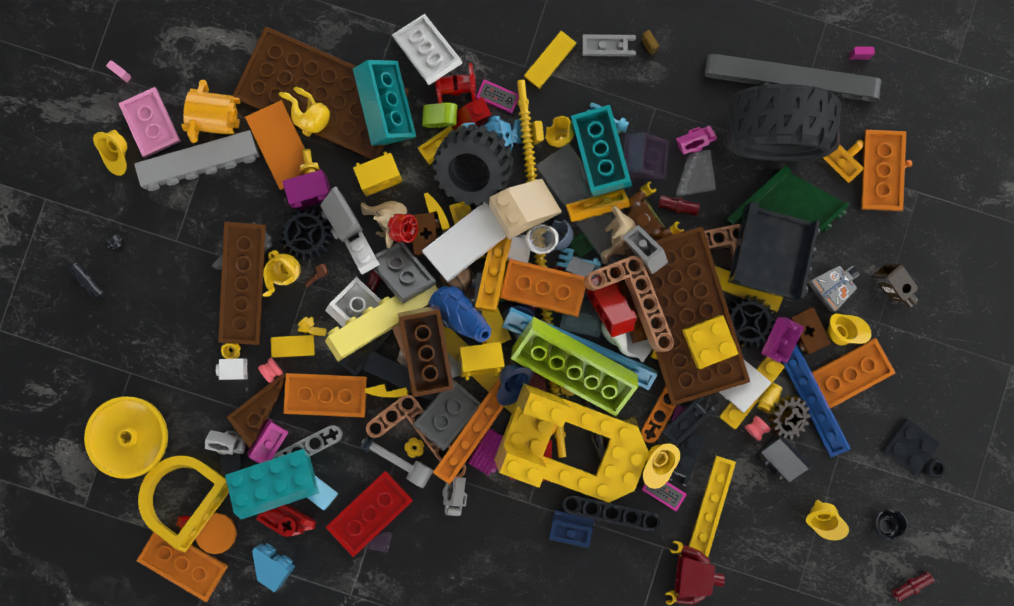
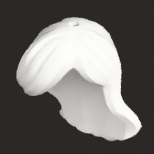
M602 322L603 336L610 343L618 346L622 354L629 357H637L641 362H644L652 350L648 340L633 344L629 332L611 338Z

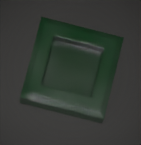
M585 231L575 237L570 243V247L578 258H582L596 248Z

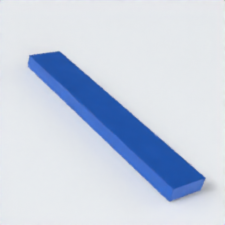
M796 344L788 362L782 363L801 400H804L806 402L805 406L810 408L807 412L811 415L810 418L830 457L849 451L851 448Z

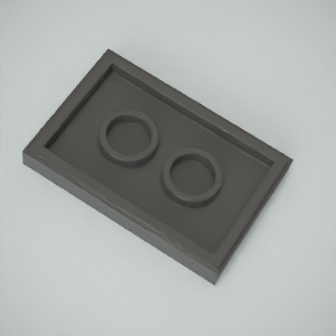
M397 242L390 249L386 248L375 254L380 265L373 268L374 271L402 304L436 285L435 279L403 242Z
M453 378L454 390L440 392L413 423L415 428L442 451L450 445L465 427L481 404Z

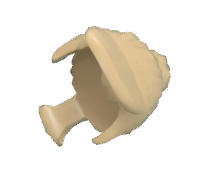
M387 201L374 207L361 202L360 206L363 215H375L373 219L377 220V223L384 231L383 233L376 232V235L384 237L386 246L390 249L393 240L388 235V232H390V227H387L388 221L396 213L407 214L406 207L396 201Z
M612 206V211L616 217L605 228L606 232L613 229L611 237L613 245L600 254L604 265L607 264L608 259L613 255H625L624 250L630 248L623 240V236L636 227L634 221L623 214L617 206Z

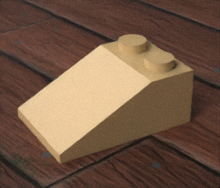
M542 178L507 188L489 197V207L508 240L562 212Z

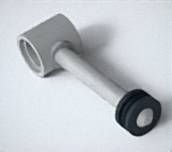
M369 435L362 440L360 449H366L365 452L372 450L409 472L406 479L421 488L425 487L434 471L433 469L417 460L414 465H411L374 443L375 438L372 439Z

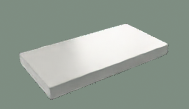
M425 14L392 34L396 43L428 85L462 64L459 56Z
M484 202L483 205L473 210L423 249L422 252L443 278L449 282L503 240L506 235L489 205Z

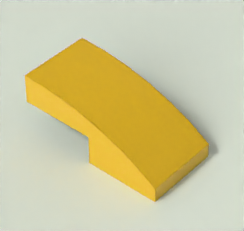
M425 193L424 196L429 213L438 214L443 233L448 231L450 226L442 208L430 194Z
M314 335L271 337V358L315 355Z
M386 384L365 389V393L379 397H402L409 395L406 388L388 391Z

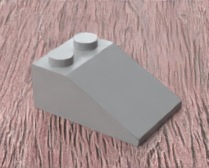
M332 188L320 205L323 209L320 213H322L323 219L329 220L333 226L330 230L335 239L340 238L344 242V240L353 237L359 231H363L338 188Z

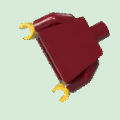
M673 541V543L678 544L679 549L677 551L670 549L672 553H682V555H678L675 590L665 594L671 595L673 601L667 600L666 603L668 605H672L674 602L694 605L704 600L706 596L712 595L713 585L723 586L725 577L724 574L715 573V566L710 563L709 558L700 550L686 545L683 546L680 541Z

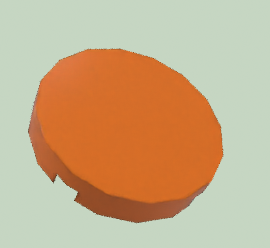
M214 513L196 537L199 547L211 554L223 553L230 549L237 536L233 520L226 514Z

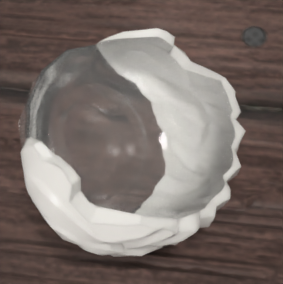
M539 224L528 231L525 242L527 247L536 254H547L557 246L558 233L551 226Z

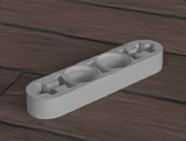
M336 425L328 426L275 453L272 459L284 456L286 451L287 454L292 453L294 447L305 449L309 456H312L338 443L342 439L343 432ZM330 429L338 431L337 439L329 438L326 440L328 444L325 445L324 439L320 434L323 433L325 437L330 434ZM312 438L320 440L321 445L318 449L310 447V440Z

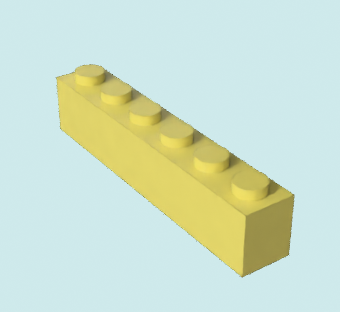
M435 285L404 304L396 296L391 299L388 296L382 299L376 308L373 309L371 306L364 310L361 317L356 319L354 316L345 322L346 326L341 329L335 327L329 331V336L325 342L337 361H340L399 325L397 313L429 307L430 304L428 302L438 288Z

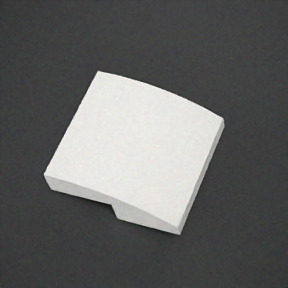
M745 360L750 382L719 392L743 413L771 384L766 377Z

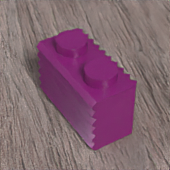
M489 428L468 459V464L488 476L491 472L495 473L497 465L494 459L503 436Z

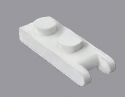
M359 231V238L352 242L346 239L344 242L361 274H364L380 264L362 231Z

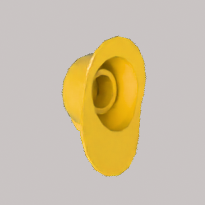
M111 130L108 133L97 132L94 134L93 141L107 169L115 175H123L127 169L124 157L127 150L125 139L116 130Z
M834 314L830 318L826 334L828 338L839 346L849 343L863 344L870 340L871 329L863 319L857 316Z
M670 443L653 446L649 450L647 463L643 470V480L649 488H660L669 480L680 461V451L675 445Z
M819 500L815 501L810 514L806 517V523L825 539L840 540L846 537L849 533V527L839 516L836 507L830 503H822Z

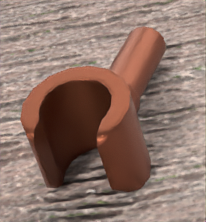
M326 264L315 267L317 274L305 283L307 288L319 278L328 275L329 270Z

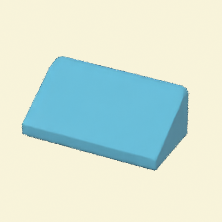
M315 476L319 494L307 498L322 510H326L338 493Z

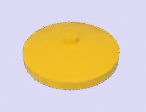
M137 397L114 398L103 403L91 415L85 429V448L92 463L103 473L115 478L138 477L152 470L162 459L168 443L167 425L159 410L148 401Z

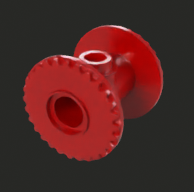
M469 63L470 74L442 76L435 81L438 103H443L442 95L451 94L459 96L462 93L469 92L472 94V101L476 100V83L472 63Z

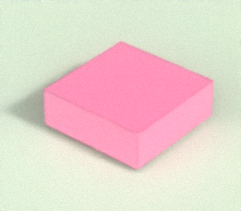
M109 61L106 65L125 82L131 79V75L113 61Z

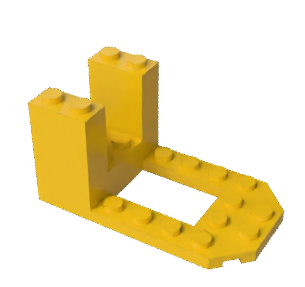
M523 383L494 460L499 473L540 488L542 480L545 479L609 503L635 491L649 451L636 425ZM568 422L610 438L596 475L543 456L555 425L563 428L564 423Z

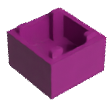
M322 170L283 181L289 205L295 210L300 208L302 212L305 207L322 203L331 191L328 178Z

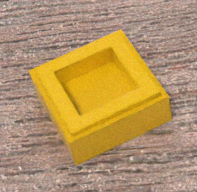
M534 121L530 126L532 128L530 133L533 134L531 140H534L532 145H538L544 140L543 125L541 121Z

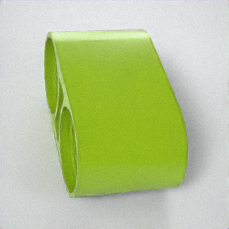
M438 103L423 106V127L441 128L456 126L457 104Z

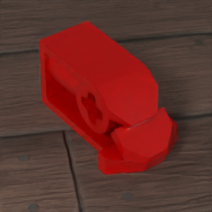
M289 504L259 513L256 518L257 521L285 537L303 534V531L313 530L316 524L312 517H308ZM288 522H291L290 526L293 527L291 530H288L289 526L286 525Z

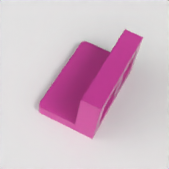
M268 418L254 446L249 448L247 452L249 458L258 463L272 460L287 436L288 431L274 424Z

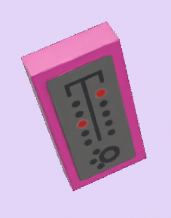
M483 80L476 99L483 97L487 104L510 114L513 113L519 100L517 93L487 80Z
M668 482L656 489L649 488L644 484L641 489L675 511L678 510L687 495Z

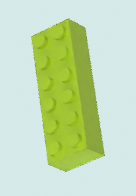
M535 317L531 319L512 348V360L530 368L532 371L614 416H617L638 388V374Z

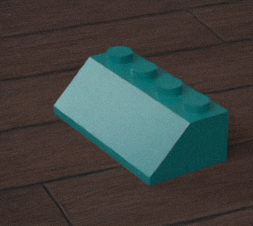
M367 60L353 68L371 145H388L415 138L416 133L398 61Z

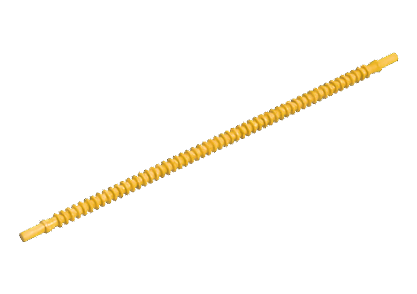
M518 80V106L520 108L518 114L521 116L519 121H522L520 132L523 133L521 138L524 139L522 141V144H524L522 149L525 150L523 155L526 157L523 160L526 161L524 166L527 167L525 169V172H527L525 177L528 178L526 181L528 183L536 180L535 177H537V174H535L537 169L534 168L536 163L533 161L536 158L533 157L535 151H532L534 140H531V137H533V134L530 133L532 131V128H530L532 123L529 122L531 117L528 116L531 112L528 111L529 99L526 96L525 80ZM541 224L531 228L534 230L532 232V235H534L532 240L535 241L533 245L536 248H543V245H545L542 242L544 239L542 234L544 232L541 231V228H543ZM537 253L534 255V258H537L535 263L538 266L547 267L545 265L547 260H544L546 254L540 255ZM541 309L542 313L540 315H543L541 320L554 325L551 323V320H553L551 314L553 312ZM552 381L548 382L551 385V388H549L551 394L560 396L559 390L561 387H558V384ZM557 426L554 438L557 441L558 458L566 457L564 441L566 435L564 429L560 426Z

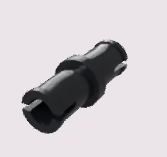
M78 262L70 266L68 271L79 282L80 288H84L94 301L105 293L93 281V276L88 275Z

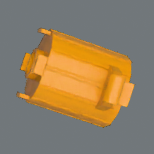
M205 80L199 81L198 89L190 88L184 104V124L181 125L183 130L187 131L190 141L192 143L198 141L199 131L226 135L234 134L233 128L238 129L240 119H237L236 104L241 103L240 99L230 95L208 93L209 87Z

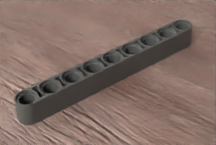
M709 54L706 60L705 76L709 78L755 85L797 84L815 86L826 89L837 97L865 101H878L880 96L881 79L876 77L719 54Z

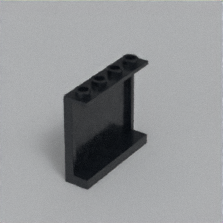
M751 201L744 206L728 283L794 301L803 299L808 292V285L806 284L812 273V266L810 265L812 258L816 254L815 242L820 234V221L809 222L759 208V203Z

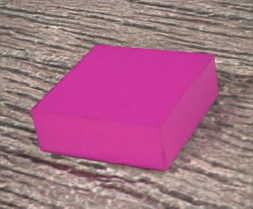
M854 47L849 53V59H870L875 54L874 47Z

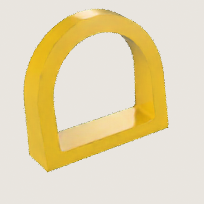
M174 456L159 462L147 473L140 487L138 505L142 519L152 531L175 549L186 552L226 498L229 490L226 478L207 464L188 456ZM178 468H193L212 481L214 486L177 535L158 519L153 507V494L158 482L168 472Z

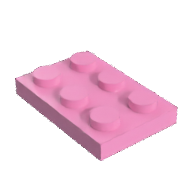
M153 87L118 103L142 157H149L181 142L157 88Z

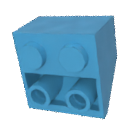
M262 543L252 551L257 581L275 592L282 587L295 566L289 557L277 554L275 552L276 549L268 543L264 545Z

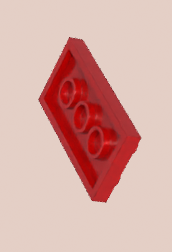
M385 471L326 528L354 557L401 513L413 499Z

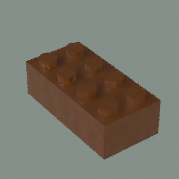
M438 305L397 313L413 397L454 390L442 318Z

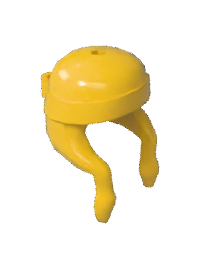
M293 88L298 94L308 98V107L305 113L300 111L298 101L289 93H279L282 98L292 102V121L303 130L302 133L309 137L312 133H318L326 127L330 111L321 102L315 103L310 93L302 88Z
M276 250L269 252L268 257L270 260L263 269V278L269 291L262 294L264 297L271 296L275 291L273 283L289 285L299 278L301 273L300 264L293 256L279 254Z

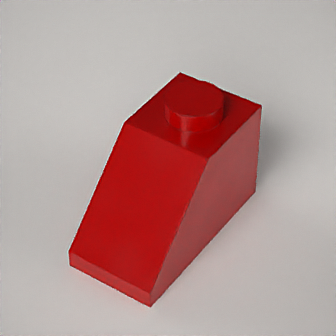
M481 97L460 108L457 111V124L452 126V129L457 130L463 123H475L476 126L488 122V118L492 117V114L484 98Z

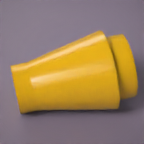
M772 383L758 400V409L767 414H772L769 411L775 409L774 402L778 404L783 388L778 384Z

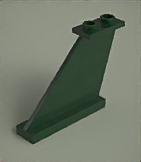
M784 166L724 222L728 226L741 224L744 206L752 201L759 203V208L809 222L818 220L820 221V232L825 233L833 226L831 222L835 218L839 220L847 213L845 209L850 204L848 202L844 203L790 173L791 170L787 166Z

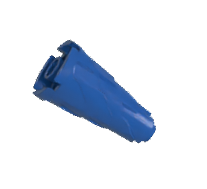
M445 285L433 293L428 304L431 307L438 305L443 326L473 338L478 342H484L489 339L491 327L485 318L472 306L471 301L464 295L462 290L451 285L452 287Z

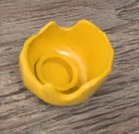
M565 116L556 117L553 119V125L546 127L545 139L549 145L559 148L571 142L575 135V129L570 119Z

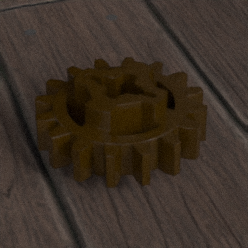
M786 395L785 399L779 398V404L774 402L775 409L769 411L773 414L772 417L768 418L769 421H772L769 427L774 429V434L793 440V435L799 437V431L805 432L804 425H809L806 419L811 417V415L806 412L810 408L805 406L806 402L801 400V398L794 395L793 397Z

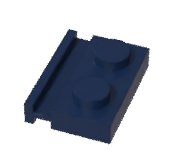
M555 510L549 539L589 548L595 519Z

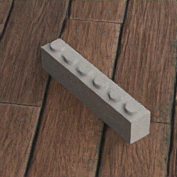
M249 130L134 164L140 186L146 190L148 189V191H154L164 184H178L181 179L192 180L198 178V175L202 173H216L219 168L225 167V169L236 167L237 163L254 162L256 158L260 157L256 139L252 131Z

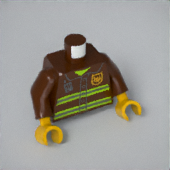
M651 182L641 186L640 190L629 199V216L635 225H639L654 241L684 231V229L680 230L677 228V225L680 224L679 222H675L669 229H666L645 198L656 192V188L650 189L649 184Z

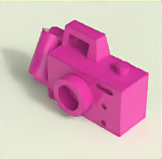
M711 126L702 129L697 127L690 130L689 134L676 138L679 150L686 154L701 151L702 147L716 140L717 136Z

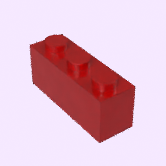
M591 279L592 284L597 286L599 279ZM617 282L594 291L586 288V295L611 338L634 331L635 321H637L634 310L629 308L626 297L620 293Z

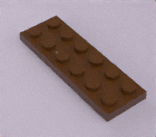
M224 222L219 343L260 344L266 224Z

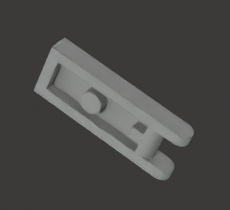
M583 35L582 56H636V51L628 50V41H635L636 36Z

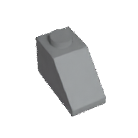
M639 225L623 236V240L633 254L642 259L645 268L651 274H654L668 263L663 248Z

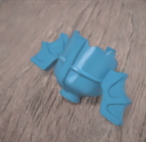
M500 116L488 118V123L484 125L487 127L486 130L497 132L496 136L502 137L506 141L504 145L509 146L511 151L513 143L521 144V135L523 133L520 132L522 129L520 124L522 121L516 119L511 131V125L501 120ZM463 123L461 126L464 125L467 128L469 124L475 123Z

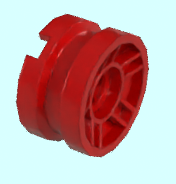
M396 213L388 221L387 227H390L388 235L393 241L409 243L416 238L418 222L413 215Z

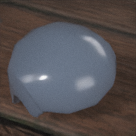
M563 220V222L554 221L551 227L558 233V244L554 250H562L570 245L574 233L566 220ZM550 227L544 233V242L547 246L553 240V233Z

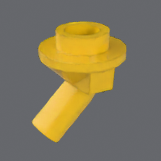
M310 149L302 150L304 164L300 165V174L305 175L319 171L318 164L312 163Z
M306 316L298 323L299 332L319 336L326 335V328L313 327L315 325L313 317L308 318Z

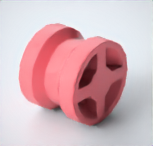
M269 358L265 365L258 367L269 383L277 375L283 374V371L273 358Z
M758 416L753 418L751 424L745 426V429L758 441L762 439L764 433H768L771 430Z

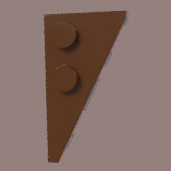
M284 374L280 375L227 416V419L249 448L254 446L285 385L286 376Z

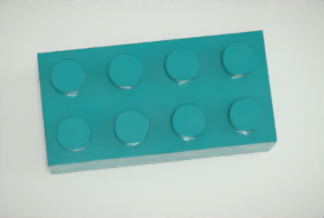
M606 105L572 115L573 126L593 197L631 187L632 183L611 106Z
M305 449L225 475L234 514L240 519L319 494L311 459Z

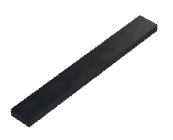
M371 351L363 370L411 391L407 367ZM440 392L421 397L433 401ZM501 411L490 428L504 434L511 415Z

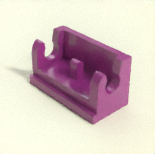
M778 317L761 354L779 363L781 361L787 363L804 326L787 317Z

